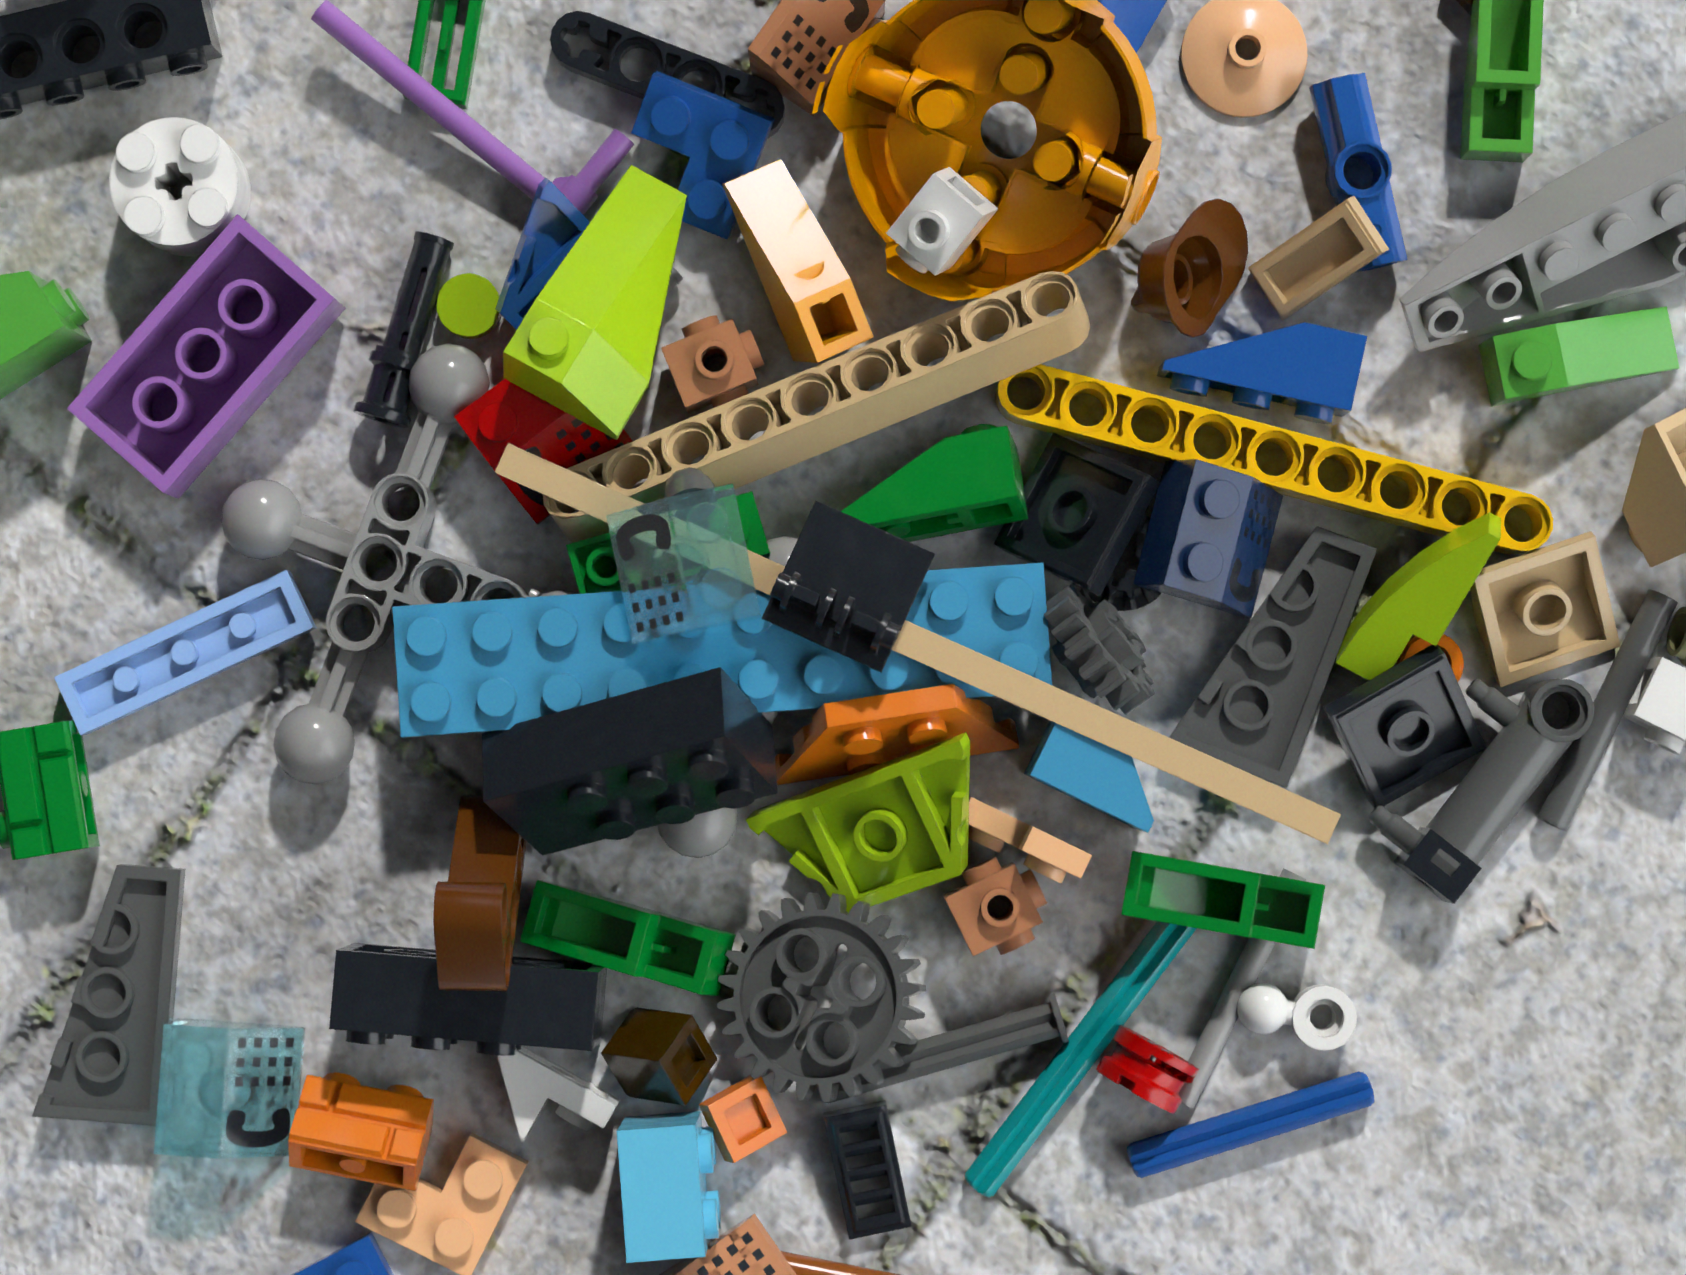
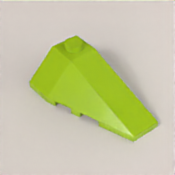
M631 165L539 293L503 351V378L617 440L649 386L687 195Z

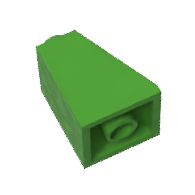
M30 271L0 275V400L92 341L82 326L90 320L87 311L70 288L63 290L55 279L47 282Z

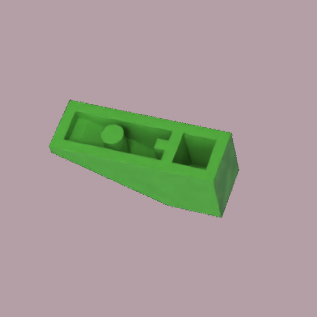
M1667 306L1555 323L1495 335L1478 345L1491 407L1680 368Z

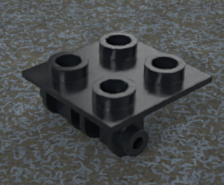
M815 501L783 572L779 573L770 593V601L761 619L882 673L935 553Z

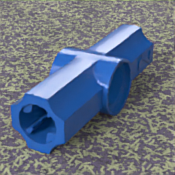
M1365 73L1349 74L1311 85L1309 90L1327 165L1325 172L1326 186L1334 197L1336 206L1346 199L1355 196L1389 248L1388 251L1357 272L1373 270L1408 260L1390 184L1392 175L1391 161L1388 154L1382 149ZM1348 158H1360L1370 165L1373 172V180L1368 189H1356L1347 183L1343 167Z

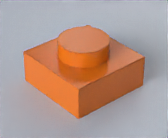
M749 1075L698 1104L708 1126L714 1131V1139L726 1162L736 1163L788 1133L762 1077L754 1079Z

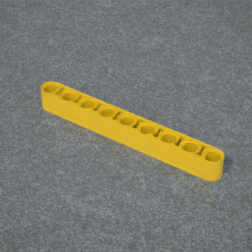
M1039 364L1000 380L996 387L995 402L998 411L1005 419L1015 424L1052 434L1054 432L1063 437L1164 464L1165 461L1198 459L1252 476L1281 495L1443 537L1462 526L1449 522L1442 510V501L1449 491H1457L1469 500L1471 506V514L1465 524L1489 512L1501 518V538L1494 551L1499 553L1517 555L1539 548L1548 540L1553 530V517L1550 508L1542 499L1532 494ZM1020 377L1034 380L1041 388L1042 402L1036 408L1030 410L1015 407L1009 401L1007 395L1008 384ZM1079 394L1095 396L1103 407L1101 422L1093 426H1083L1076 423L1069 411L1070 400ZM1151 410L1162 418L1165 428L1164 435L1160 441L1148 443L1135 436L1131 427V421L1136 412ZM1212 426L1224 435L1226 448L1222 457L1207 459L1196 451L1193 439L1197 428ZM1265 442L1275 443L1285 451L1287 466L1281 475H1268L1258 467L1255 458L1260 444ZM1324 459H1335L1346 467L1348 483L1342 492H1331L1321 485L1318 479V467ZM1386 475H1396L1402 478L1408 485L1410 491L1409 500L1402 509L1392 508L1382 500L1380 484ZM1512 507L1520 508L1530 516L1532 532L1524 542L1512 539L1506 532L1504 520L1507 512Z

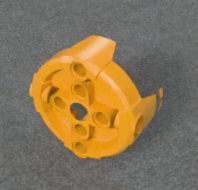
M913 0L889 20L880 21L849 43L830 81L823 112L834 126L843 133L844 156L851 185L864 214L873 228L886 242L885 252L888 273L908 286L945 300L957 301L980 298L1040 273L1055 271L1068 274L1094 258L1102 250L1106 251L1117 245L1132 225H1136L1140 221L1158 183L1162 137L1157 135L1153 95L1140 59L1128 39L1114 23L1115 15L1098 0ZM843 45L837 47L824 74L829 73ZM826 81L819 84L812 114L818 112L822 90ZM1004 101H1013L1025 106L1031 112L1036 122L1037 133L1034 144L1027 153L1014 159L997 157L986 148L981 137V122L985 113L993 105ZM951 167L993 203L998 210L950 269L935 276L929 270L926 273H921L905 263L895 250L899 244L886 233L932 174Z

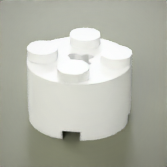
M179 117L162 118L148 122L132 133L126 134L120 139L116 147V154L111 164L109 188L113 205L122 221L134 233L151 245L178 256L202 255L237 214L245 219L251 202V184L247 169L236 152L211 128L191 119ZM184 175L192 182V185L182 188V198L177 199L169 193L170 187L176 186L178 178Z

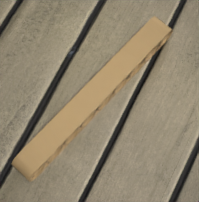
M1055 271L1040 273L567 469L667 514L664 490L667 480L677 470L688 467L699 469L703 474L709 476L715 486L716 495L720 496L1069 353L1081 346L1088 337L1090 330L1089 317L1078 287L1070 276ZM1065 309L1058 315L1047 317L1054 310ZM1005 333L999 339L987 342V340L990 337L996 334ZM944 357L940 363L927 366L933 360ZM885 382L876 390L868 391L876 383ZM825 406L817 414L808 416L814 409ZM766 430L760 437L749 440L757 432ZM706 455L701 461L691 464L697 457ZM647 479L642 485L632 489L637 482ZM543 495L544 506L572 543L620 529L582 511L573 513L576 510L575 508Z

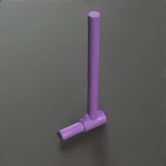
M325 0L311 17L312 21L530 199H534L538 184L545 178L331 2ZM614 129L576 177L572 174L569 177H558L552 183L584 215L598 198L596 191L631 150L634 143L619 130Z

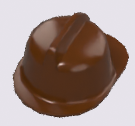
M1222 199L1205 201L1190 214L1176 234L1152 242L1147 246L1140 257L1137 273L1138 287L1131 299V306L1135 311L1150 314L1152 317L1165 323H1173L1181 334L1191 338L1206 333L1217 313L1237 287L1245 271L1248 256L1247 230L1242 215L1234 205Z

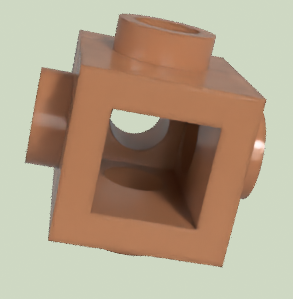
M717 315L700 319L681 329L684 335L683 339L661 347L688 413L710 404L715 408L749 394L747 389L758 385L753 369L765 365L751 330L739 334L733 319L720 323ZM720 356L727 360L725 367L720 371L711 372L705 368L707 361L712 357Z
M996 857L963 872L962 876L966 884L943 895L972 956L994 946H997L1000 955H1003L1034 940L1035 936L1031 928L1043 923L1037 908L1047 904L1031 869L1019 874L1013 862L1001 867ZM997 895H1004L1009 900L1007 912L998 917L989 915L987 906L990 899Z

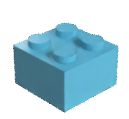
M701 1111L625 1117L616 1132L626 1263L705 1257L710 1239L719 1238V1229H721L719 1190L707 1191L706 1173H714V1165L717 1162L713 1129L709 1126L702 1127Z

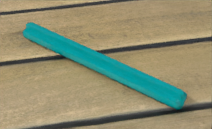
M1159 921L1154 924L1068 1037L1069 1042L1062 1045L966 1171L965 1180L973 1189L988 1198L995 1195L1112 1041L1119 1026L1125 1024L1197 928Z

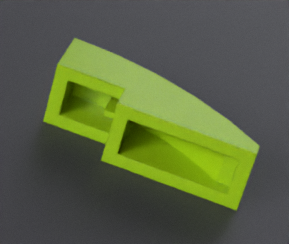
M1489 512L1454 529L1420 551L1389 577L1361 608L1346 630L1337 654L1336 663L1367 680H1371L1395 665L1412 635L1436 646L1500 541L1501 518Z

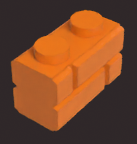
M328 1073L324 1078L307 1075L299 1099V1106L296 1109L289 1133V1167L416 1191L424 1156L426 1155L432 1133L434 1099L425 1098L417 1089L406 1085H392L387 1090L363 1086L356 1078L345 1073Z

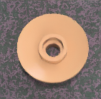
M1211 0L1190 21L1181 46L1182 70L1193 93L1209 108L1231 117H1256L1280 107L1298 88L1307 66V43L1303 29L1293 13L1278 0ZM1243 39L1253 41L1258 48V56L1252 60L1240 58L1235 50L1236 43Z

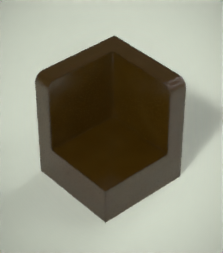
M638 1007L630 1011L601 1052V1055L627 1096L683 1106L687 1105L718 1059L693 1015Z

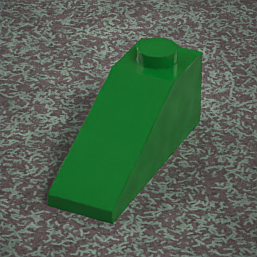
M991 424L970 426L964 429L960 435L943 438L841 512L908 542L1027 520L1028 514L1017 446L1007 425L1001 427Z

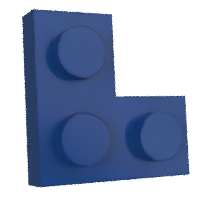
M656 71L652 74L631 133L690 157L678 188L680 192L687 195L682 222L727 240L732 234L736 218L722 184L756 169L775 118Z

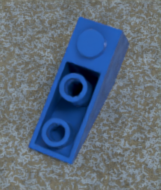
M1303 322L1166 359L1159 366L1157 376L1171 379L1170 389L1176 392L1206 397L1209 388L1233 393L1232 403L1257 410H1269L1271 402L1296 407L1294 413L1296 418L1315 423L1332 424L1333 415L1343 417L1352 410L1367 336Z

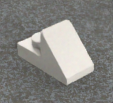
M521 1045L520 1050L515 1049V1055H497L521 1142H524L530 1134L548 1099L559 1104L555 1111L558 1116L589 1131L593 1123L604 1129L621 1100Z

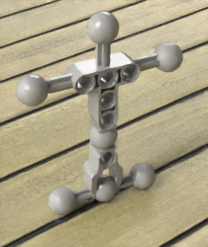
M447 343L431 347L418 357L412 367L408 388L411 401L418 409V413L395 474L387 475L376 485L357 534L302 514L299 501L291 490L273 480L256 479L243 483L231 492L223 506L221 523L224 536L234 550L247 558L266 560L279 557L287 550H291L343 570L326 618V628L332 643L309 704L297 706L287 713L275 731L273 747L276 760L287 775L301 783L317 785L332 781L343 773L353 758L355 739L352 727L346 720L345 715L368 653L376 651L389 638L394 626L392 606H401L402 602L408 605L436 604L430 600L425 588L426 581L431 573L438 569L447 568L452 570L457 578V592L452 599L445 603L488 600L492 594L501 590L510 591L515 598L578 594L574 591L561 589L542 593L531 588L528 595L523 587L506 578L423 548L435 517L437 506L434 493L430 488L453 426L458 423L454 416L489 390L490 382L486 366L477 354L464 346ZM412 487L419 495L420 505L418 511L409 520H394L388 507L390 497L399 488ZM782 536L768 540L770 554L763 557L786 566L798 538ZM388 546L396 554L397 567L391 577L378 582L373 580L367 572V558L376 548ZM365 606L369 608L374 616V630L365 640L355 642L345 633L344 620L348 612L354 607ZM779 712L762 714L772 724ZM721 808L695 815L692 820L686 823H664L657 826L659 835L669 848L682 856L702 858L714 855L728 844L735 833L738 814L736 808Z

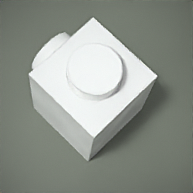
M951 167L932 174L886 234L899 244L895 250L905 263L918 272L926 273L929 270L936 276L950 269L998 208Z
M1664 657L1651 658L1622 717L1647 728L1645 740L1677 755L1680 754L1683 747L1686 748V668Z

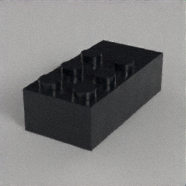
M721 667L520 722L509 730L482 733L483 802L542 856L604 839H625L632 836L635 831L664 823H686L692 820L695 815L721 808L735 809L746 807L752 804L755 799L778 793L773 725L761 712L757 711V707Z
M353 943L336 950L329 1029L346 1030V1041L358 1044L381 1045L385 1044V1039H393L394 1035L412 1036L411 1047L429 1050H450V1044H457L458 1040L476 1041V1052L489 1055L512 1056L515 1055V1049H521V1045L592 1051L601 1041L607 968L588 962L513 956L507 991L440 990L435 949Z

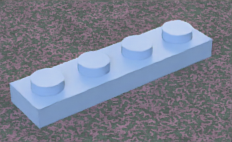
M285 570L57 675L54 679L79 734L88 735L313 631L317 627L291 571Z

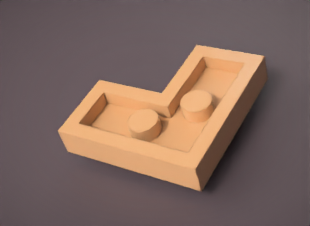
M969 796V839L998 853L1001 852L1005 842L1028 853L1023 865L1061 884L1067 872L1080 879L1082 878L1092 857L1091 854Z
M472 1133L443 1189L419 1178L416 1191L374 1183L355 1222L460 1275H473L529 1161Z

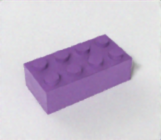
M237 214L67 409L160 491L179 499L346 308Z

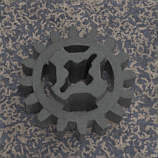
M1070 584L1046 602L1047 612L1044 613V616L1054 627L1051 632L1057 641L1052 646L1053 652L1059 663L1065 666L1077 680L1084 693L1092 698L1106 696L1114 710L1120 708L1125 715L1155 694L1151 688V685L1154 684L1153 680L1143 670L1146 667L1142 654L1146 652L1145 646L1138 634L1130 629L1119 615L1116 607L1109 601L1104 599L1100 603L1098 601L1093 603L1083 588L1079 591L1074 584Z

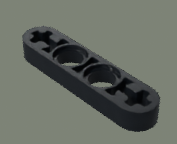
M574 11L566 13L556 21L551 30L550 43L555 58L562 67L575 74L644 99L651 77L645 81H631L623 75L620 68L621 60L631 49L643 48L655 56L657 60L655 72L659 71L682 81L683 77L692 71H705L715 80L716 89L714 94L725 98L728 81L738 84L733 91L734 97L753 103L757 94L766 96L767 108L774 112L772 117L775 118L767 139L776 134L784 123L785 105L782 94L776 86L759 77L588 12ZM581 27L589 28L591 41L609 49L610 36L619 38L620 40L615 44L610 54L609 70L599 69L604 60L602 55L583 49L578 58L571 57V49L568 43L563 40L565 35H577Z

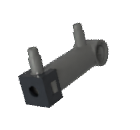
M1480 679L1473 680L1466 689L1467 696L1474 700L1478 708L1497 721L1503 728L1426 828L1420 827L1417 830L1398 814L1391 813L1382 805H1378L1373 809L1368 817L1369 822L1380 829V833L1402 850L1393 863L1441 900L1455 904L1482 869L1478 866L1480 861L1571 743L1589 730L1594 719V704L1591 695L1581 684L1570 679H1549L1534 683L1523 693L1518 706L1496 688L1487 686ZM1553 693L1563 696L1570 709L1566 723L1558 729L1550 727L1542 715L1544 701Z

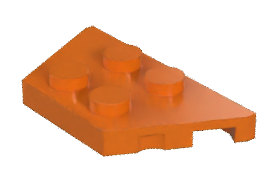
M955 684L824 703L812 716V722L802 727L794 735L793 744L795 752L793 754H777L775 756L777 785L851 775L965 732L970 739V756L1018 749L1019 741L1016 724L1010 718L995 723L991 706L981 700L966 698L964 690Z

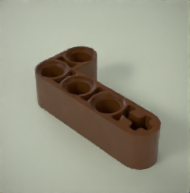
M461 796L448 882L438 881L436 884L433 925L440 990L507 991L509 987L527 841L483 802V796Z

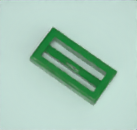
M418 0L408 66L421 77L435 0ZM460 0L445 1L431 85L462 109L468 108L486 0H469L454 90L445 88Z

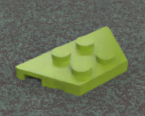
M965 732L759 808L746 818V822L749 828L758 836L764 830L793 856L788 862L807 878L820 882L830 898L833 893L845 895L846 911L848 913L858 901H865L871 907L960 876L968 866L970 739Z

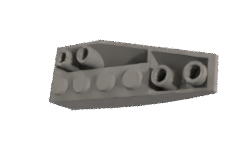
M1686 112L1599 154L1547 184L1496 218L1448 255L1406 292L1399 300L1413 344L1418 352L1661 287L1685 275Z

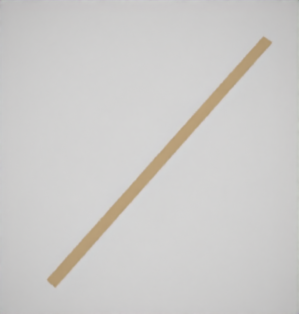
M509 443L495 470L496 474L617 528H620L632 518L641 515H659L666 519L669 525L671 546L667 550L765 594L770 595L779 573L783 572L785 566ZM645 531L635 535L656 544V531ZM905 620L892 650L1326 844L1329 843L1341 816L1340 813Z

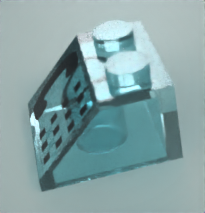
M733 484L671 496L606 515L633 645L762 618Z
M177 1018L165 1023L163 1027L154 1154L216 1159L289 1156V1133L300 1099L305 1027Z

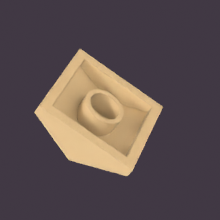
M1592 531L1484 567L1471 587L1473 616L1496 682L1500 687L1620 647L1596 536Z

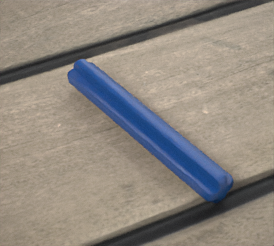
M1358 1071L1132 1142L1127 1146V1155L1134 1174L1137 1177L1144 1178L1369 1107L1375 1102L1374 1092L1368 1076L1364 1072Z

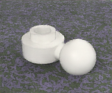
M1257 983L1244 990L1237 1004L1238 1017L1244 1027L1251 1032L1269 1034L1277 1031L1282 1025H1290L1300 1041L1317 1050H1333L1344 1045L1353 1035L1357 1023V1014L1351 999L1341 990L1323 984L1307 987L1294 1000L1286 999L1283 992L1276 986L1268 983ZM1318 1005H1327L1332 1012L1331 1022L1323 1028L1314 1027L1310 1020L1312 1010Z

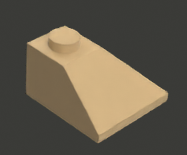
M1686 408L1644 429L1622 512L1629 524L1631 540L1643 552L1650 568L1686 553Z

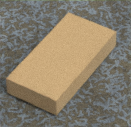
M1352 196L1249 266L1248 270L1283 321L1388 251L1389 248L1356 197Z

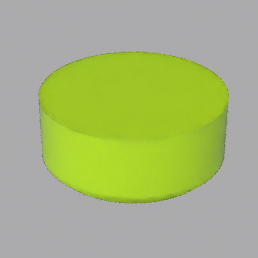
M472 273L460 274L448 280L441 288L437 298V313L443 325L454 335L464 339L481 338L489 334L500 321L501 314L495 309L500 295L493 284L486 278Z

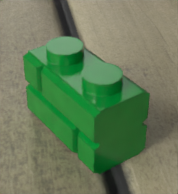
M61 721L1 731L0 785L4 810L0 811V845L3 849L11 848L12 860L100 846L83 736L79 734L74 721Z

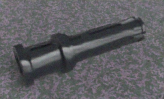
M415 232L414 244L397 293V299L383 346L376 345L375 350H372L368 360L373 364V369L364 399L355 403L354 413L384 424L409 428L411 418L406 415L411 399L408 388L410 372L423 347L431 316L437 302L447 260L454 246L453 242L433 234ZM425 272L427 274L413 321L409 322L408 318L420 277ZM403 336H408L404 351L399 350ZM395 377L390 399L388 402H384L390 379Z

